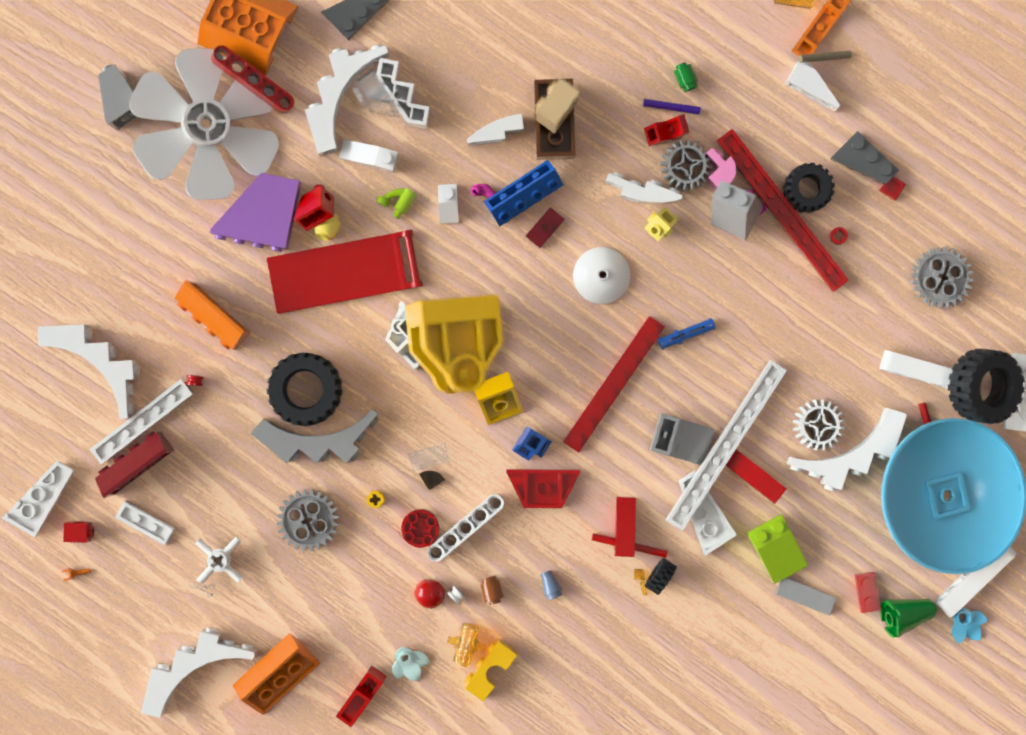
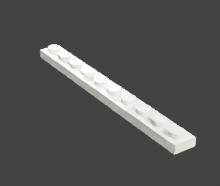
M772 360L767 363L665 519L667 522L683 531L787 370Z

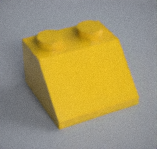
M509 372L483 381L482 385L475 390L477 400L488 425L523 412Z

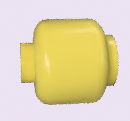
M334 213V217L314 227L315 236L323 241L333 240L341 228L338 215Z

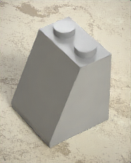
M114 64L104 67L102 72L98 74L105 121L109 126L118 130L137 117L131 112L129 107L130 98L135 88L124 71Z
M721 180L712 197V225L746 241L764 206L755 195Z

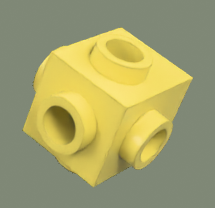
M664 207L658 214L654 212L647 219L649 223L645 229L652 237L659 241L663 236L667 238L674 231L672 226L679 219Z

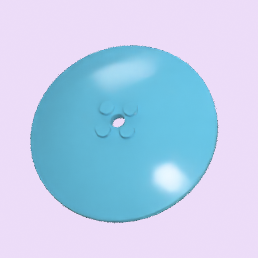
M959 418L932 421L911 432L902 440L890 457L882 482L881 499L883 514L890 534L896 544L909 558L919 565L946 574L975 572L998 560L1013 544L1022 527L1026 512V482L1024 473L1012 448L999 434L987 426L975 421ZM946 490L950 492V498L947 501L943 497Z

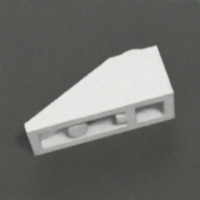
M798 61L786 80L785 85L835 112L840 104L816 69L812 68L809 62L800 63Z
M344 139L339 158L395 173L399 153L386 148Z

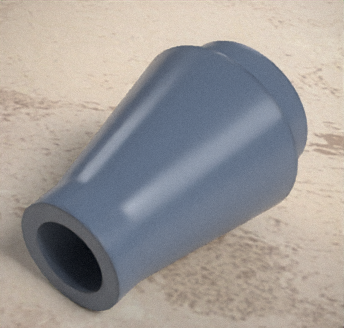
M552 571L540 574L544 596H547L548 600L561 596L562 588L552 574Z

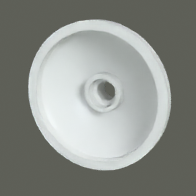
M607 247L593 248L585 252L576 262L573 271L574 285L578 293L587 301L595 304H609L618 300L626 292L630 283V268L625 258L614 249ZM604 271L606 277L600 278L599 272Z

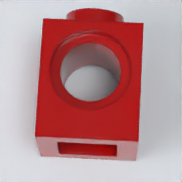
M65 522L63 542H90L95 532L92 522Z

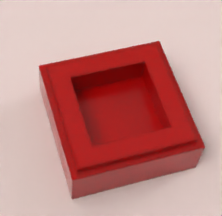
M893 176L885 185L881 186L879 191L896 201L906 184Z

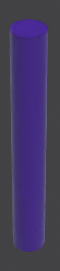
M644 99L643 101L644 107L700 114L701 107L650 99Z

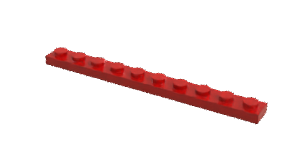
M731 129L716 142L728 157L731 156L733 158L736 168L830 290L835 292L848 282L849 279L736 132Z

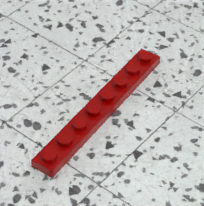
M650 316L647 318L563 443L578 453L580 452L665 328L664 325Z

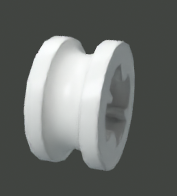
M453 586V590L447 593L460 605L461 600H465L466 597L456 586Z

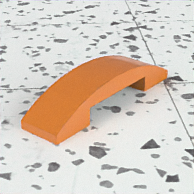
M827 0L791 52L798 57L799 55L813 54L851 0Z

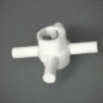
M236 536L225 549L213 550L200 538L195 544L208 555V567L197 578V581L203 584L214 571L222 572L225 570L235 581L239 582L243 576L230 565V554L242 541ZM220 554L223 557L221 560L223 565L221 566L214 562V558L219 557Z

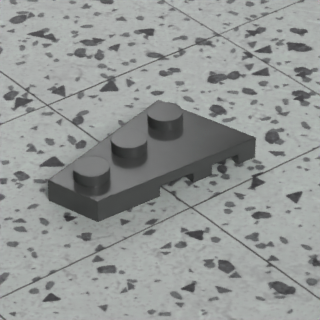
M344 0L321 11V13L349 40L389 0Z

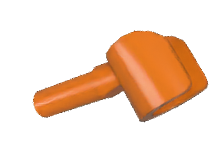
M90 568L82 570L65 569L62 572H68L69 578H64L63 580L68 581L75 576L91 573Z

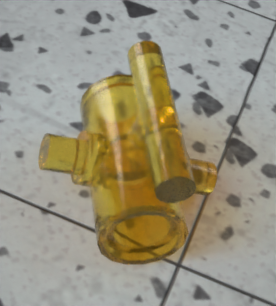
M463 623L460 636H456V638L448 637L447 644L456 647L453 661L461 664L463 667H468L471 664L474 652H485L486 644H481L477 641L480 630L479 626Z

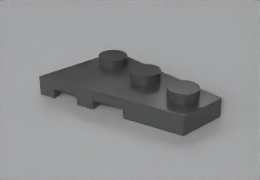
M858 131L830 158V160L841 163L847 168L856 170L864 174V176L884 185L899 171Z

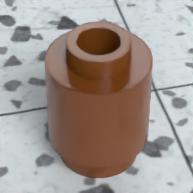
M496 575L481 579V589L485 603L489 602L490 605L500 603L503 593Z

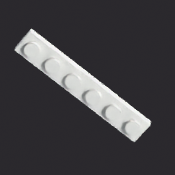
M180 379L89 450L101 465L194 395V393L184 380Z

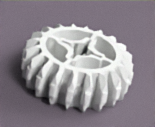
M813 399L812 406L809 402H805L807 409L800 406L799 410L802 414L795 413L799 420H793L794 424H798V427H794L793 431L800 432L795 437H803L800 440V444L807 442L806 448L810 449L813 445V450L815 451L818 450L819 445L823 451L826 449V445L832 448L831 441L837 444L839 441L836 436L843 437V434L839 433V429L845 430L844 426H840V423L845 422V419L838 418L843 413L841 411L835 413L838 406L834 405L830 408L832 402L828 401L825 404L824 399H820L819 404L816 399ZM818 409L813 420H805L811 411ZM824 410L831 416L833 424L825 420ZM819 420L820 423H822L823 425H827V427L822 426V428L819 427L820 430H818L817 426L811 425L810 423H816ZM804 426L812 428L814 440L807 435ZM832 429L827 438L820 440L825 430Z

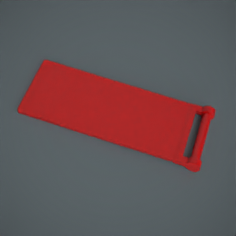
M413 230L268 257L267 264L277 313H286L422 287L423 282L419 277L412 240ZM399 238L405 239L413 281L407 283Z

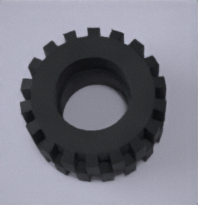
M804 163L792 170L786 177L785 184L783 185V189H785L783 195L787 197L794 209L799 210L798 212H815L831 201V196L835 192L833 191L835 183H832L834 178L832 175L829 176L827 168L825 170L822 168L823 165ZM804 177L813 179L818 185V195L813 199H808L800 193L799 182Z

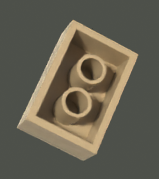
M561 78L558 82L553 81L548 88V96L546 98L542 97L536 105V121L554 134L577 104L580 91Z

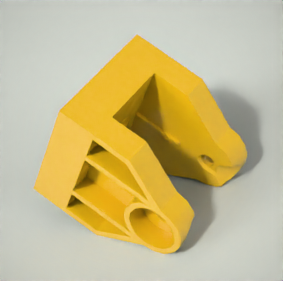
M499 294L420 300L405 306L409 353L431 376L434 386L446 394L477 390L485 380V372L503 343Z

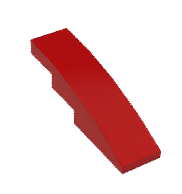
M737 449L725 465L774 504L787 490Z

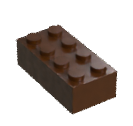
M573 78L563 79L568 84L573 86ZM559 79L534 80L535 113L536 105L540 99L548 96V88L554 80L558 82ZM574 108L555 134L536 121L537 114H535L536 160L575 159Z

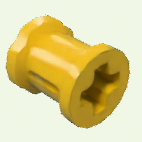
M379 490L372 491L367 496V504L371 508H379L385 502L384 494ZM374 494L381 498L377 504H375V501H371Z

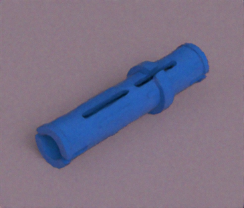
M709 318L706 321L680 331L674 330L672 334L658 338V342L663 350L675 344L681 345L683 341L715 330L716 327L713 319ZM703 327V328L700 329V330H697V331H695V332L689 333V332H691V331H694V330H696V329H699V328ZM684 334V336L679 337V338H677V339H674V340L670 341L671 339L676 338V337L681 336V335Z

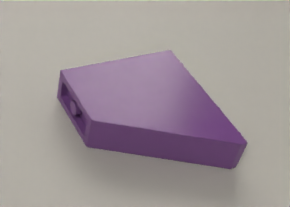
M261 173L210 229V233L215 235V239L226 241L227 237L234 239L233 242L244 245L246 241L251 242L252 246L257 248H263L266 245L270 246L271 250L282 252L283 249L288 250L302 183L299 180Z

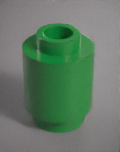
M686 62L677 65L674 75L680 89L688 92L697 88L698 79L692 65H687Z

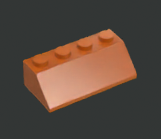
M184 281L175 297L178 301L177 305L185 312L187 310L193 314L191 318L198 324L203 323L207 327L206 331L211 336L215 337L217 335L221 339L220 343L226 349L236 350L250 332L194 282Z
M289 633L236 681L233 687L242 702L264 715L311 673L320 662L300 640Z

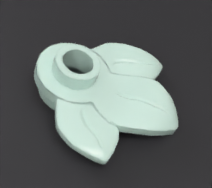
M401 647L395 653L396 661L392 666V672L396 679L405 675L409 680L418 681L421 677L420 667L428 665L430 661L422 651H412L409 647ZM408 655V658L402 659V656Z

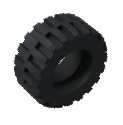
M979 348L966 352L965 356L962 355L957 360L958 363L954 364L952 367L953 372L948 378L950 379L948 391H950V402H953L952 406L955 411H958L960 416L975 422L997 424L1007 420L1012 416L1011 413L1016 412L1018 409L1017 405L1023 399L1021 396L1025 391V387H1023L1025 379L1021 375L1023 371L1017 365L1018 362L1014 357H1011L1006 352ZM989 371L992 378V387L988 397L983 401L980 387L983 377Z
M305 352L291 354L279 361L278 365L272 369L271 377H268L267 383H269L267 394H269V404L273 406V411L276 415L282 417V420L293 425L310 426L323 422L333 415L341 402L340 398L343 390L339 372L329 360L320 355ZM301 371L314 373L319 377L323 385V393L320 400L311 407L304 408L295 405L287 393L289 380L293 375Z

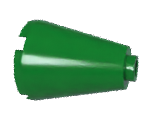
M887 599L880 604L881 620L886 622L887 627H885V630L892 638L900 637L935 617L937 612L936 604L930 599Z

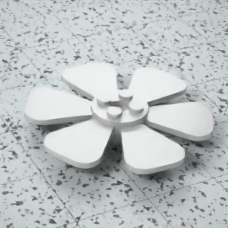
M186 49L181 51L176 57V69L193 101L192 104L188 105L167 80L156 72H147L140 78L129 102L130 110L136 117L181 123V128L139 136L134 141L133 152L151 178L163 180L173 172L191 145L196 146L197 149L185 185L186 192L195 200L224 199L230 196L234 190L233 178L216 146L217 144L221 143L244 170L254 176H259L269 169L279 147L278 138L271 131L230 126V121L265 115L273 108L236 80L219 103L213 100L222 74V70L214 65L211 60L214 49ZM217 52V58L220 60H224L221 53ZM248 77L250 83L257 84L256 77ZM264 88L266 95H273L270 88ZM201 120H209L211 124L210 127H203L201 125Z

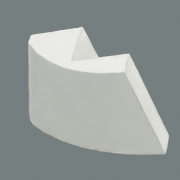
M401 301L385 340L417 371L421 365L409 353L406 305Z

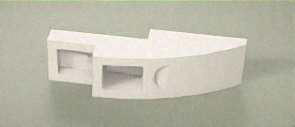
M613 172V174H608L605 183L622 190L619 197L638 203L670 204L679 202L683 197L679 194L680 191L671 187L669 189L661 187L662 184L655 180L647 181L643 188L640 182L635 180L629 182L623 179V175Z

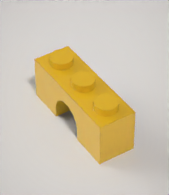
M500 639L497 642L492 641L487 648L489 653L485 658L481 657L475 665L478 667L474 673L470 672L464 680L466 683L465 689L482 702L485 701L495 687V683L486 674L487 670L492 666H500L507 670L517 656V651Z

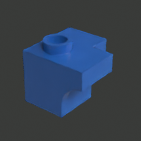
M527 426L512 448V451L528 461L534 454L542 458L552 441Z

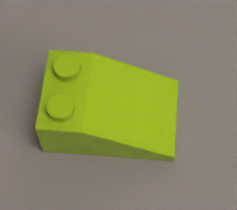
M782 514L746 533L774 584L808 566Z

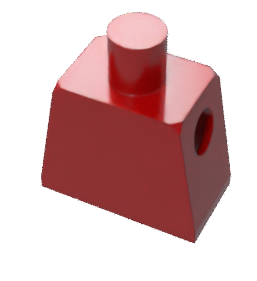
M316 184L312 191L301 197L294 221L308 231L334 217L333 195L323 185Z

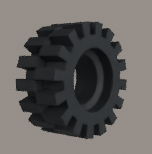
M662 558L654 570H652L651 575H649L645 587L659 595L672 579L677 566Z

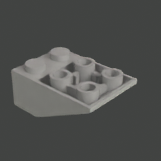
M659 413L649 450L701 465L707 457L715 429Z

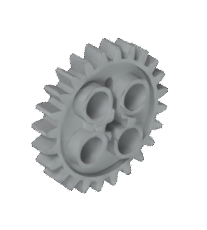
M946 246L942 247L941 251L939 247H935L934 252L929 249L927 250V255L925 253L920 254L922 260H915L918 266H912L911 268L916 272L910 274L911 277L915 278L910 284H916L912 291H919L917 298L924 297L923 304L930 301L929 307H933L936 303L937 309H940L942 304L944 308H949L950 304L956 306V300L963 302L962 296L969 295L965 290L972 289L968 282L974 281V279L969 278V275L974 272L967 269L971 264L965 265L964 263L967 257L960 258L961 252L954 254V248L947 252ZM934 260L940 265L938 270H935L932 266ZM952 267L957 269L956 277H953L950 273ZM943 274L942 277L945 278V280L941 281L939 275ZM928 278L933 281L932 288L926 286ZM945 285L951 288L949 295L944 292Z
M303 489V495L296 491V497L289 495L290 502L287 500L283 501L286 507H279L283 514L277 515L278 518L282 519L277 525H281L283 528L278 532H285L282 539L289 538L288 545L294 542V549L302 546V551H305L306 547H309L311 552L314 546H316L319 550L321 549L320 543L326 546L328 544L326 539L333 540L331 533H337V530L333 527L339 526L335 519L340 516L334 515L338 508L331 507L334 501L327 502L328 495L324 498L321 497L322 491H319L317 495H315L314 489H311L310 494H308L306 489ZM312 502L318 505L316 513L309 510V504ZM301 504H304L307 517H312L313 519L310 522V524L315 532V536H313L311 533L309 523L304 522V519H306V515L303 509L301 508ZM292 510H298L300 512V518L298 520L292 518ZM319 520L325 523V529L322 531L316 528V522ZM299 528L307 530L308 534L306 537L299 536Z

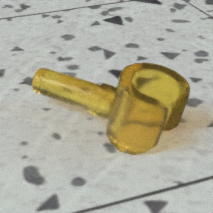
M634 569V580H640L642 595L645 596L647 591L644 570Z

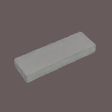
M789 578L781 580L775 592L776 595L829 616L836 601L834 596Z

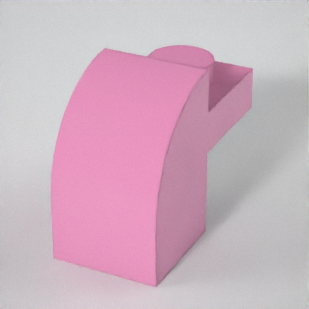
M711 148L705 157L712 159L711 163L717 170L706 180L716 190L721 180L729 184L732 182L736 174V165L731 156L724 161L723 154L718 149L714 150Z

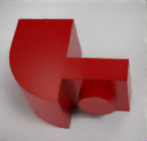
M685 114L678 115L667 121L654 123L644 128L648 146L671 142L690 133Z

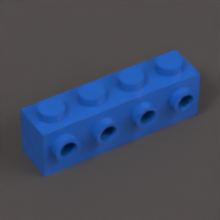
M546 160L483 202L500 227L552 192H555L564 184L556 169Z

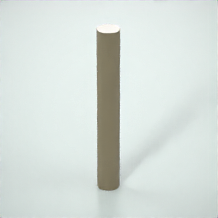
M851 51L799 55L798 61L804 63L851 58L852 53Z

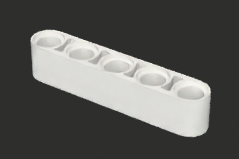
M884 350L879 368L883 371L947 389L948 385H950L949 375L953 372L952 368Z
M492 494L431 544L427 552L429 559L434 562L442 560L496 515L504 505L502 496ZM498 498L501 501V505L493 508L490 505V500ZM478 510H483L486 513V517L483 520H478L475 517V513ZM462 523H469L471 530L463 532L460 528ZM454 535L457 542L450 545L446 542V537ZM432 548H440L442 551L441 556L434 557L431 554Z
M1010 546L998 560L987 567L975 572L962 574L937 598L935 603L948 617L954 616L1016 556L1017 552Z

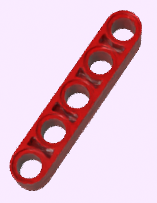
M220 45L214 49L211 55L214 65L279 113H288L293 108L294 98L292 95L228 47ZM217 52H222V53H224L225 56H226V59H225V60H220V59H218L217 56H216V53H217ZM233 64H238V65H240L241 68H242V71H241V72H236V71H234L233 68H232V65H233ZM248 77H256L257 84L250 83ZM264 88H271L273 95H266ZM280 100H287L289 103V107H282L280 104Z

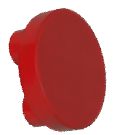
M425 509L411 511L405 516L401 525L404 540L417 548L430 546L437 539L440 531L437 517Z

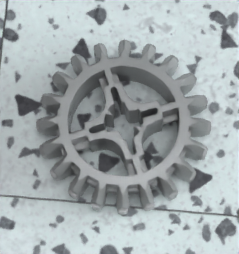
M687 139L686 145H684L682 140H679V147L676 143H672L673 150L669 147L666 149L669 155H662V158L667 160L660 162L661 166H666V168L661 169V173L667 172L663 179H671L668 183L669 186L675 182L676 190L682 185L683 192L686 191L687 186L690 191H693L694 185L700 188V182H707L703 176L709 177L711 175L706 170H711L712 166L706 165V163L711 162L712 159L705 158L708 151L702 153L704 146L701 145L698 149L696 147L697 141L691 146L690 139ZM686 151L696 154L699 160L691 159ZM680 152V163L671 166L672 157ZM684 160L691 165L688 170L681 166ZM701 165L699 176L692 179V169ZM673 171L682 172L686 180L678 178Z

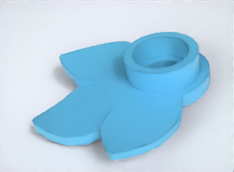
M963 607L953 616L954 624L951 629L953 638L959 644L963 642L965 637L978 641L981 640L980 625L986 623L987 618L980 611H970ZM960 614L965 615L963 620L959 619Z

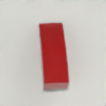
M616 497L614 555L634 557L636 498Z
M371 665L335 717L352 727L387 676Z

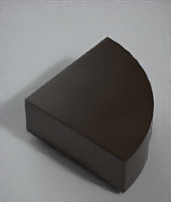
M435 471L419 473L428 490L445 481V478Z

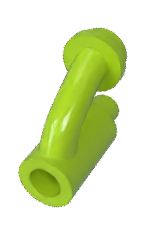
M399 188L382 197L378 196L376 202L384 207L390 205V199L400 197L394 207L396 211L393 214V217L400 219L402 214L407 213L417 194L407 188Z

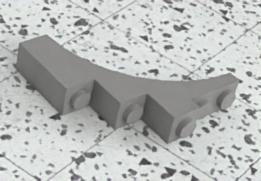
M371 409L360 421L351 427L324 436H305L292 433L276 426L267 419H263L251 434L285 463L294 462L300 455L299 450L315 463H319L320 460L324 462L330 455L329 450L334 452L344 462L349 463L350 460L354 462L360 455L358 452L360 447L355 442L358 441L360 443L367 435L364 431L369 426L372 428L378 422L377 416L379 413Z

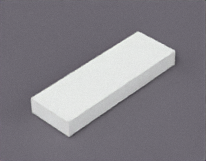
M128 501L123 502L115 517L164 545L168 544L176 529Z

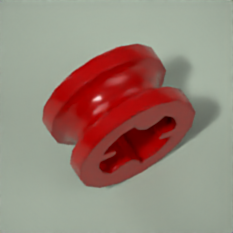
M836 227L830 233V240L836 245L843 244L848 238L847 231L842 227ZM838 231L844 234V238H841L840 241L834 238V234H837Z
M187 375V385L203 386L201 382L204 379L203 376Z

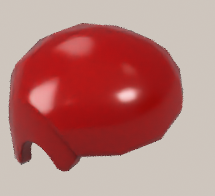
M424 579L416 585L414 591L415 599L421 606L432 609L443 603L445 590L440 582Z

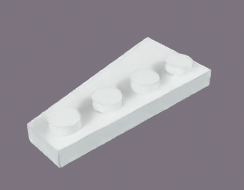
M56 461L2 519L31 536L37 537L75 470L60 461Z
M695 470L678 480L682 493L696 474ZM708 491L691 517L704 556L737 535Z

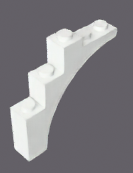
M375 45L371 47V50L365 52L364 50H358L353 52L351 56L348 50H343V48L335 49L331 54H328L335 77L328 75L320 78L321 81H318L317 85L323 104L314 103L309 105L308 109H305L319 156L338 151L335 127L338 107L342 97L352 81L363 70L379 61L380 58L390 57L386 45Z
M86 324L37 327L38 346L69 350L93 364L106 378L113 390L118 404L120 419L132 417V414H134V403H131L133 384H130V380H138L137 375H140V366L137 364V360L114 361L116 348L113 346V343H90L92 330Z
M884 408L878 423L871 433L860 444L846 453L821 460H802L788 457L786 464L791 465V470L800 473L802 469L809 471L808 475L815 478H820L821 475L820 483L825 485L824 489L833 492L836 489L842 490L848 469H850L849 473L861 476V473H868L874 453H876L875 457L883 460L892 456L897 447L907 414L890 408Z
M206 627V629L200 631L196 650H193L194 647L182 645V647L176 649L172 668H169L170 665L163 663L152 667L141 714L160 718L164 714L169 698L177 685L193 670L221 659L242 658L254 660L258 649H254L251 644H234L235 641L230 639H223L221 641L222 633L218 632V629Z

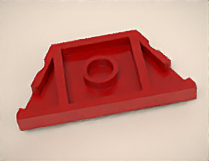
M506 469V473L523 508H563L580 474V470Z

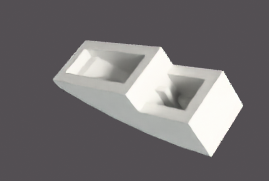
M522 114L511 115L487 124L467 139L468 146L506 142L505 134L524 132Z

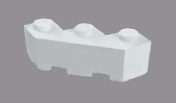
M380 58L376 74L379 84L408 126L427 129L430 107L413 104L414 84L397 81L400 70L399 61Z

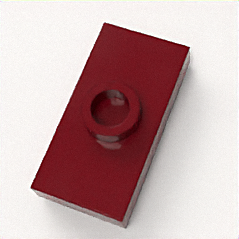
M550 207L525 237L540 249L565 219Z

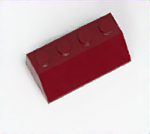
M153 431L144 437L146 441L142 444L136 443L129 448L130 453L126 456L120 455L114 460L115 464L111 467L105 466L98 472L99 476L95 480L103 498L114 496L174 451V448L162 432L155 433Z

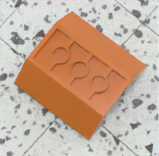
M211 0L200 22L197 44L207 49H215L220 45L226 46L266 76L274 60L271 54L286 23L291 24L299 6L286 0Z

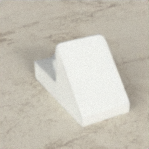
M457 184L438 185L440 224L459 223Z

